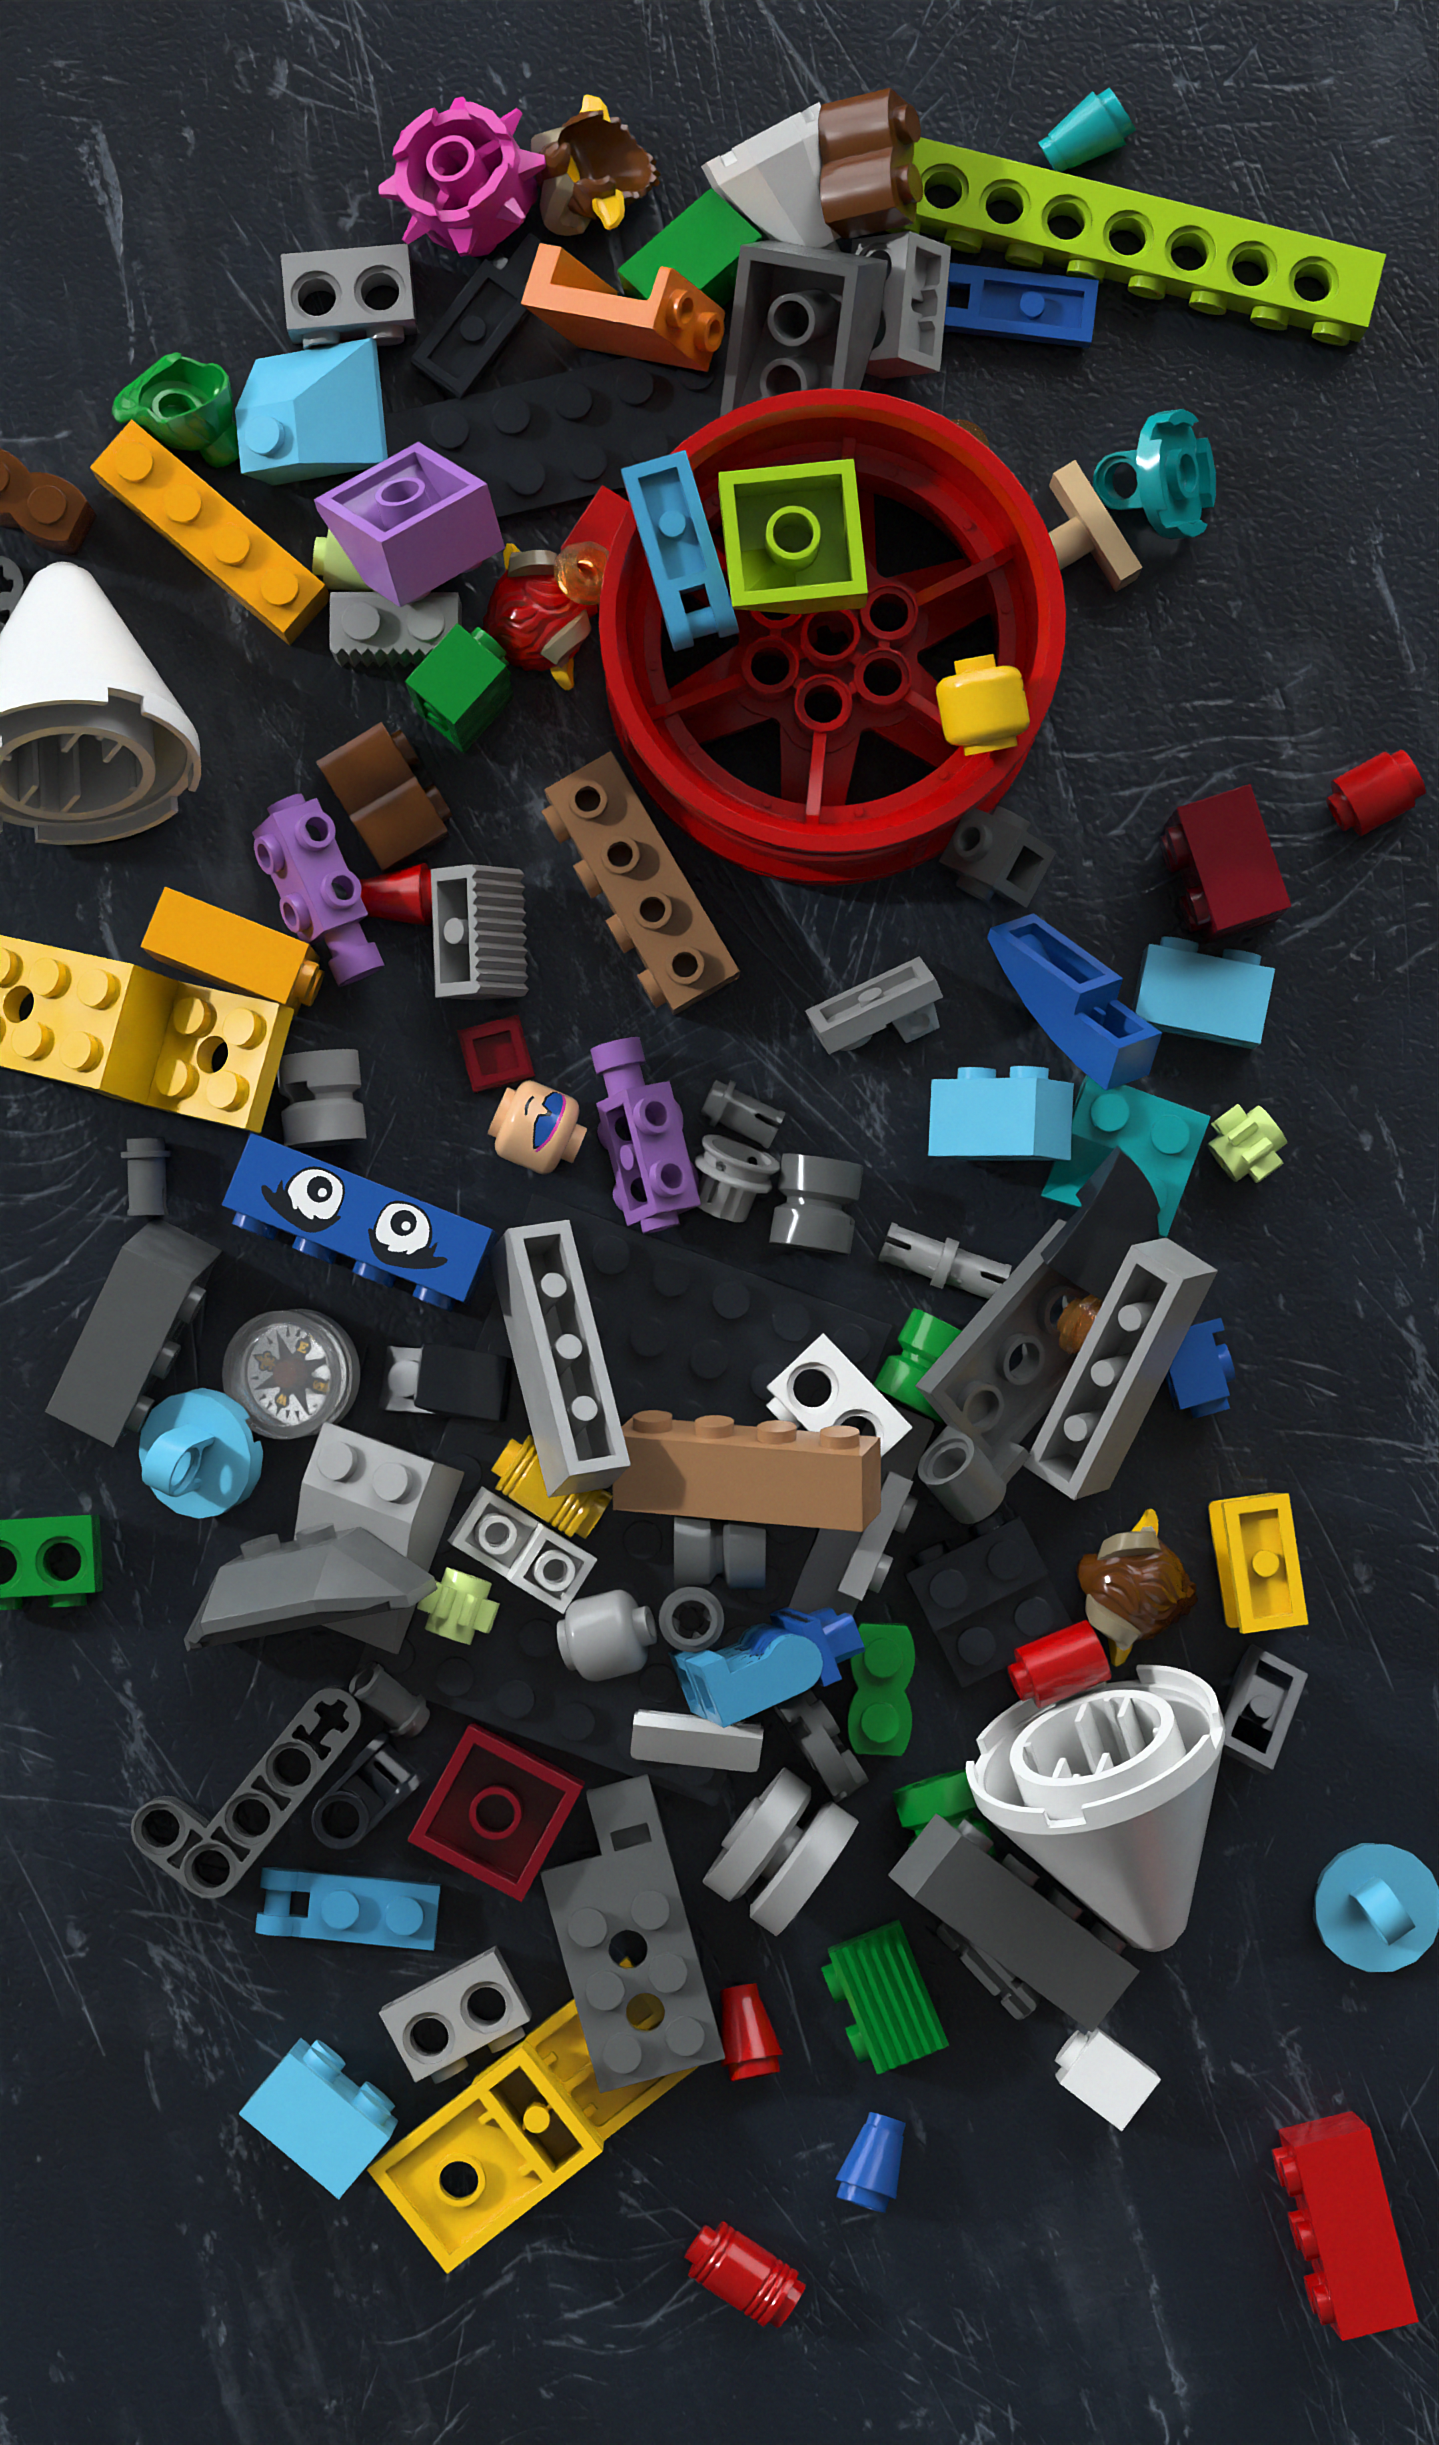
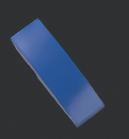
M1034 913L990 928L987 939L1021 1000L1051 1040L1078 1068L1106 1091L1149 1075L1162 1032L1117 1000L1123 981L1121 976Z

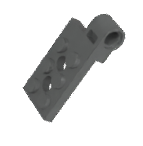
M1058 1219L915 1385L947 1424V1427L921 1457L918 1465V1475L953 1519L959 1523L971 1524L981 1521L992 1514L1003 1501L1006 1493V1484L1031 1456L1024 1447L1018 1444L1055 1402L1104 1302L1046 1265L1042 1258L1041 1252L1067 1223L1063 1220ZM1063 1296V1313L1056 1322L1051 1324V1308L1056 1300ZM1023 1343V1359L1017 1368L1010 1371V1356L1014 1349Z
M648 1774L586 1791L602 1854L540 1872L600 2093L725 2059L723 2045ZM624 1930L638 1932L647 1943L648 1950L645 1959L633 1967H624L617 1964L611 1957L609 1950L611 1939L617 1933ZM638 1994H653L663 2003L665 2016L657 2027L650 2030H642L636 2028L629 2021L626 2011L627 2005Z

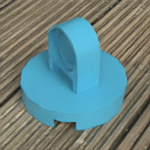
M206 1388L194 1389L169 1396L151 1410L141 1429L139 1458L142 1466V1481L150 1486L156 1497L173 1511L198 1519L223 1514L235 1505L242 1503L250 1497L261 1477L263 1459L261 1441H253L252 1432L245 1422L250 1416L243 1406L225 1393Z
M1361 1843L1338 1853L1321 1871L1317 1881L1318 1887L1314 1894L1313 1921L1322 1942L1344 1963L1366 1972H1393L1416 1962L1433 1944L1439 1929V1888L1432 1872L1414 1854L1390 1844Z

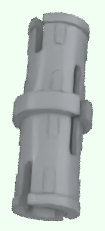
M893 1222L890 1225L885 1238L886 1242L878 1258L880 1262L884 1263L885 1261L932 1278L930 1285L942 1289L946 1283L990 1299L1007 1280L1012 1265H1004L958 1248L959 1241L947 1237L945 1243L899 1227L898 1224Z

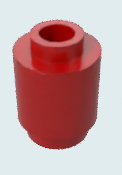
M1401 749L1391 755L1384 751L1331 780L1330 784L1333 794L1326 798V803L1334 820L1343 831L1352 827L1359 836H1363L1414 808L1415 799L1426 794V788L1418 769L1404 750Z

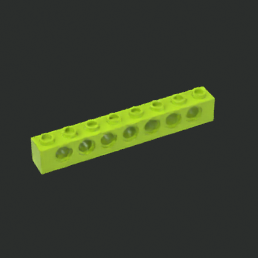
M921 137L918 142L914 143L912 161L920 173L923 184V197L920 202H917L914 224L885 230L891 234L911 231L916 234L922 232L944 238L943 243L965 253H979L981 247L1006 253V261L1024 268L1039 269L1042 267V263L1066 268V275L1069 277L1099 280L1098 284L1103 283L1104 278L1128 284L1127 289L1129 292L1148 299H1163L1165 294L1189 299V306L1207 314L1223 315L1226 313V309L1251 315L1250 321L1267 329L1286 330L1289 324L1313 330L1311 336L1314 339L1338 346L1348 345L1349 340L1360 342L1366 332L1386 257L1384 253ZM946 185L957 193L959 201L947 209L936 208L927 201L925 192L933 186ZM994 201H1009L1017 207L1020 217L1013 223L999 224L989 217L986 208ZM1056 216H1069L1079 224L1081 234L1070 240L1057 238L1049 230L1048 222ZM1118 231L1132 232L1140 239L1142 250L1133 255L1120 254L1111 246L1109 237ZM1180 246L1192 247L1200 253L1204 265L1193 271L1183 270L1173 262L1171 251ZM1239 262H1252L1260 267L1265 281L1257 286H1246L1235 278L1232 267ZM1301 277L1315 278L1323 285L1326 297L1316 302L1304 300L1297 294L1294 281Z

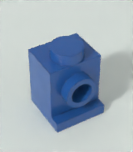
M1221 1318L1190 1326L1165 1376L1174 1410L1190 1407L1193 1419L1230 1409L1227 1396H1230L1227 1382L1236 1380L1234 1366L1226 1344L1216 1346L1212 1334L1225 1330Z

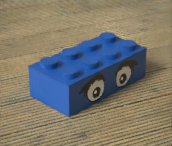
M253 1133L249 1136L222 1203V1206L236 1213L232 1224L272 1241L275 1240L278 1230L296 1237L292 1248L332 1265L337 1254L343 1255L356 1261L353 1273L389 1288H393L397 1277L416 1285L413 1297L449 1312H452L456 1301L467 1306L471 1305L488 1263V1254L498 1238L493 1229Z

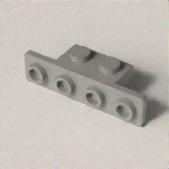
M890 1403L913 1428L881 1457V1512L863 1532L820 1528L803 1567L789 1608L810 1614L828 1606L833 1608L837 1616L843 1613L853 1616L859 1600L862 1601L867 1589L876 1593L880 1591L893 1560V1557L883 1553L892 1530L902 1534L905 1533L919 1498L908 1493L913 1484V1481H911L934 1429V1423L931 1420ZM867 1420L861 1435L875 1437L874 1428Z

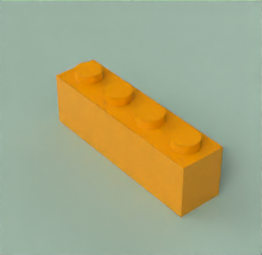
M132 419L90 466V469L103 487L288 645H291L329 602L330 594L326 585Z

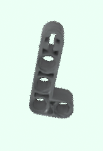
M333 1685L318 1691L306 1702L211 1822L181 1799L173 1796H161L147 1802L137 1810L131 1823V1835L134 1844L144 1855L191 1893L208 1899L224 1896L241 1881L359 1733L365 1721L363 1702L354 1698L346 1686ZM341 1700L348 1706L343 1716L350 1724L347 1730L337 1725L321 1740L320 1744L331 1748V1752L326 1757L315 1741L299 1735L297 1731L303 1725L309 1735L315 1732L325 1718V1713L319 1708L322 1701L331 1706ZM293 1748L299 1749L307 1755L311 1763V1772L305 1782L299 1784L290 1783L279 1774L277 1763L282 1751ZM255 1799L265 1804L271 1816L270 1825L265 1832L259 1834L249 1833L241 1827L237 1818L241 1802ZM158 1809L167 1810L177 1818L180 1828L175 1842L162 1844L150 1836L147 1823L153 1811ZM216 1850L228 1859L230 1873L226 1882L211 1884L203 1880L199 1875L197 1861L203 1851Z

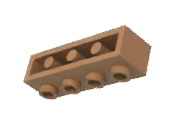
M611 751L544 789L550 806L541 811L543 817L559 844L571 839L582 861L573 865L590 897L593 899L602 893L615 914L606 919L605 922L622 952L626 953L634 948L647 970L638 974L637 977L655 1008L667 1003L672 1014L676 1015L740 977L737 965Z
M660 1410L638 1412L621 1426L631 1466L613 1483V1510L863 1532L881 1512V1437L859 1435V1430L855 1427L829 1426L821 1429L820 1432L801 1431L796 1429V1424L781 1420L762 1422L757 1427L734 1425V1419L721 1415L703 1416L697 1418L695 1422L672 1420L671 1413Z

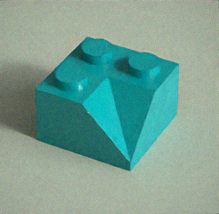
M1086 1075L1073 1106L1071 1159L1053 1161L1040 1197L1078 1210L1082 1204L1077 1198L1076 1193L1116 1146H1119L1135 1161L1151 1184L1160 1207V1211L1157 1214L1159 1239L1166 1238L1211 1116L1124 1084L1106 1091Z

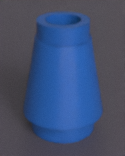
M869 2112L866 2124L863 2125L835 2178L836 2181L841 2182L836 2198L874 2211L886 2213L889 2200H896L904 2139L903 2132L906 2123Z

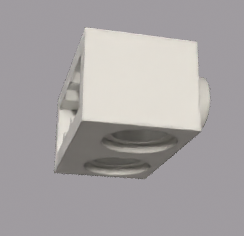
M824 1333L766 1387L774 1395V1398L766 1406L779 1420L796 1424V1429L802 1425L807 1431L820 1432L825 1427L840 1426L843 1421L852 1416L867 1419L874 1428L875 1437H881V1457L913 1428ZM817 1370L828 1378L831 1385V1393L823 1405L807 1407L796 1399L793 1385L796 1377L803 1371Z

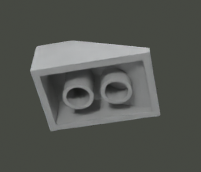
M324 1422L302 1480L295 1534L303 1529L323 1523H333L335 1532L361 1527L428 1572L465 1472L361 1433ZM416 1604L410 1608L322 1625L391 1653L398 1654Z

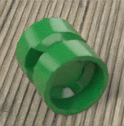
M914 1308L898 1337V1341L903 1349L902 1354L888 1356L873 1386L883 1395L945 1426L946 1423L915 1385L962 1331L926 1312Z
M966 1769L940 1774L892 1791L902 1827L914 1830L915 1836L907 1844L908 1848H910L936 1813L955 1828L959 1826L963 1819H966L992 1840L986 1820L973 1816L972 1811L977 1807L967 1779ZM993 1845L988 1853L996 1857L997 1854Z

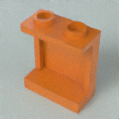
M539 244L521 305L578 348L708 372L713 352L719 348L723 339L725 311L674 268L661 266L658 270L651 296L647 300L617 296L618 292L562 247Z

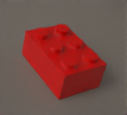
M1353 2111L1278 2129L1282 2147L1272 2149L1273 2160L1281 2187H1286L1289 2197L1295 2196L1298 2210L1288 2212L1289 2224L1297 2250H1302L1305 2261L1311 2260L1314 2273L1305 2275L1304 2283L1313 2314H1318L1321 2325L1330 2324L1339 2338L1345 2341L1419 2322L1370 2128Z

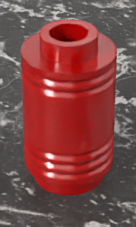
M722 2221L715 2230L705 2224L684 2258L693 2263L688 2273L690 2278L695 2279L698 2283H702V2286L739 2311H743L752 2320H757V2323L763 2327L770 2323L778 2329L790 2315L806 2287L805 2283L797 2279L799 2271L790 2268L787 2263L777 2259L775 2255L741 2232L735 2231L734 2227L728 2226V2223Z

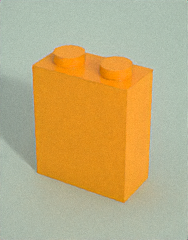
M164 887L140 946L156 961L241 995L285 1005L294 1009V1016H297L301 1003L308 1006L313 1004L325 971L319 969L318 962L320 957L310 944L168 887Z

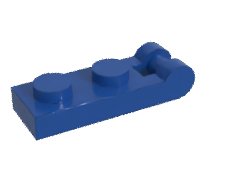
M950 263L943 333L955 332L1090 348L1099 280ZM951 290H969L967 309L949 307Z

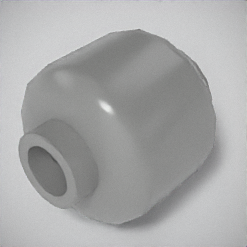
M613 1590L573 1601L566 1610L565 1619L557 1623V1639L561 1656L567 1668L571 1671L578 1670L583 1678L597 1682L641 1670L647 1662L648 1645L657 1643V1629L653 1614L648 1606L638 1607V1604L629 1593L623 1590Z

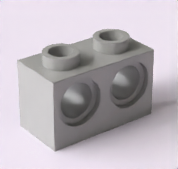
M911 231L853 239L851 254L888 260L880 325L865 373L887 379L940 372L951 246Z
M408 244L281 254L286 323L292 344H303V349L308 350L340 344L341 340L373 338L377 341V346H391L404 342V335L418 334L412 259ZM386 285L398 291V299L389 309L374 310L365 304L367 294L377 286ZM315 291H326L336 298L332 309L321 316L309 315L302 310L305 298Z
M494 1946L384 2005L379 2015L414 2081L417 2082L430 2075L434 2084H437L468 2067L469 2064L464 2056L487 2044L491 2053H495L523 2038L526 2034L521 2025L530 2021L532 2012L497 1946ZM483 1987H490L499 1991L506 2003L505 2012L494 2020H483L477 2017L470 2007V1996L474 1991ZM424 2018L439 2020L448 2031V2043L443 2048L435 2051L421 2048L413 2036L414 2025Z

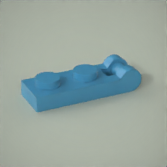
M686 450L621 469L624 485L674 651L694 646L693 639L717 632L719 638L739 633L734 609H732L730 596ZM705 588L710 607L685 613L680 596Z
M262 1867L260 1888L266 1889L264 1912H257L255 1932L272 1936H295L434 1951L442 1884L289 1868ZM292 1891L310 1892L308 1916L289 1914Z

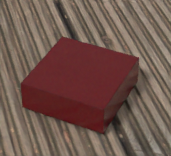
M519 1015L457 1031L474 1094L536 1078Z

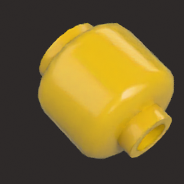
M994 654L954 661L956 675L943 678L936 687L938 707L946 741L951 745L963 746L965 756L1018 746L1016 735L1022 734L1027 730L1030 723L1020 671L1012 666L996 667Z

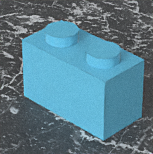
M1161 937L1160 946L1148 944L1143 950L1132 1006L1133 1012L1159 1031L1248 1049H1254L1261 1044L1275 969L1260 966V955L1234 949H1224L1222 958L1197 953L1198 943L1175 937Z
M1033 1066L1010 1067V1078H996V1069L961 1067L958 1068L957 1079H932L928 1156L962 1161L1070 1160L1074 1083L1048 1079V1068Z

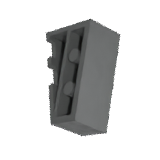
M156 1216L122 1246L45 1412L112 1447L129 1431L138 1434L155 1404V1400L148 1397L157 1377L164 1380L176 1361L181 1349V1345L177 1344L176 1341L185 1324L190 1325L200 1310L207 1294V1290L204 1287L223 1251Z

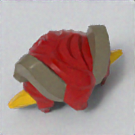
M507 543L503 551L506 572L495 585L487 606V613L483 617L484 626L481 629L506 651L504 658L513 667H522L524 671H544L550 669L558 685L565 691L570 690L574 687L573 656L579 651L580 646L592 630L589 619L598 613L599 602L597 594L583 581L573 578L556 553L547 550L521 552L514 544Z

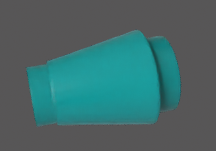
M1107 88L1097 96L1092 91L1038 144L1053 169L1062 173L1068 168L1071 169L1125 146L1124 138L1135 132L1136 129L1113 91Z

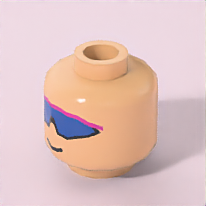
M529 1080L523 1082L517 1090L507 1087L487 1134L496 1137L495 1150L500 1157L545 1175L551 1173L556 1168L560 1159L573 1163L587 1128L576 1124L579 1116V1105L574 1098Z

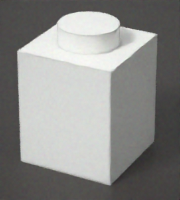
M1096 2027L1093 2033L1088 2031L1086 2035L1077 2030L1064 2044L1055 2059V2062L1062 2066L1055 2075L1059 2083L1120 2131L1125 2128L1161 2080L1153 2069L1098 2027Z

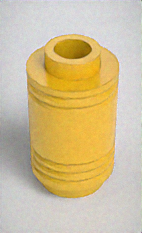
M530 1434L523 1444L512 1438L491 1469L492 1472L501 1477L495 1487L496 1490L502 1491L504 1495H508L510 1499L547 1523H551L553 1527H558V1530L564 1531L569 1537L576 1533L586 1539L613 1497L604 1489L548 1498L534 1439Z

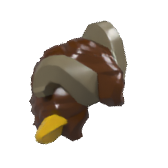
M585 95L582 108L577 116L570 118L562 127L539 133L531 139V152L545 155L546 168L536 174V182L542 191L540 199L541 216L548 230L557 235L571 236L582 234L591 220L601 219L605 229L608 230L617 227L624 218L625 209L637 200L642 199L647 192L652 190V187H658L660 183L658 178L661 174L655 167L656 160L637 144L634 136L630 135L628 126L621 124L619 117H609L607 106L599 97Z
M1153 1509L1145 1510L1140 1521L1132 1531L1115 1534L1104 1540L1099 1553L1084 1554L1076 1566L1081 1588L1087 1595L1085 1611L1089 1623L1107 1637L1111 1663L1116 1667L1125 1662L1133 1644L1153 1639L1156 1635L1168 1629L1170 1625L1177 1623L1180 1616L1188 1615L1191 1607L1198 1601L1195 1595L1197 1590L1196 1584L1190 1581L1188 1574L1184 1571L1181 1560L1157 1538L1158 1518Z

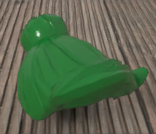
M178 352L167 354L126 386L113 402L111 414L116 422L128 424L132 419L155 440L173 449L199 451L208 465L215 468L224 467L239 458L237 425L232 420L233 396L228 375L218 364L200 363L191 358L182 357V354Z

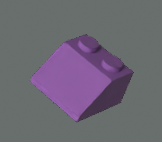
M420 442L411 445L314 499L317 511L365 584L399 607L424 599L430 594L432 589L459 574L475 570L483 563V560L505 549L487 483Z

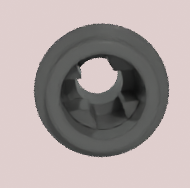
M684 1587L674 1591L664 1601L659 1614V1625L663 1636L672 1646L686 1652H697L710 1647L719 1638L724 1626V1613L718 1599L709 1591L699 1587ZM690 1605H694L703 1611L705 1619L701 1627L695 1630H688L681 1625L679 1614L684 1607L689 1608Z

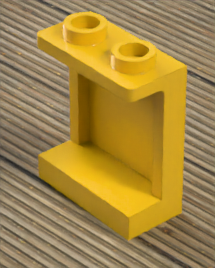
M1265 1493L1211 1501L1208 1505L1225 1624L1230 1628L1239 1627L1242 1634L1307 1625L1308 1618L1289 1493Z

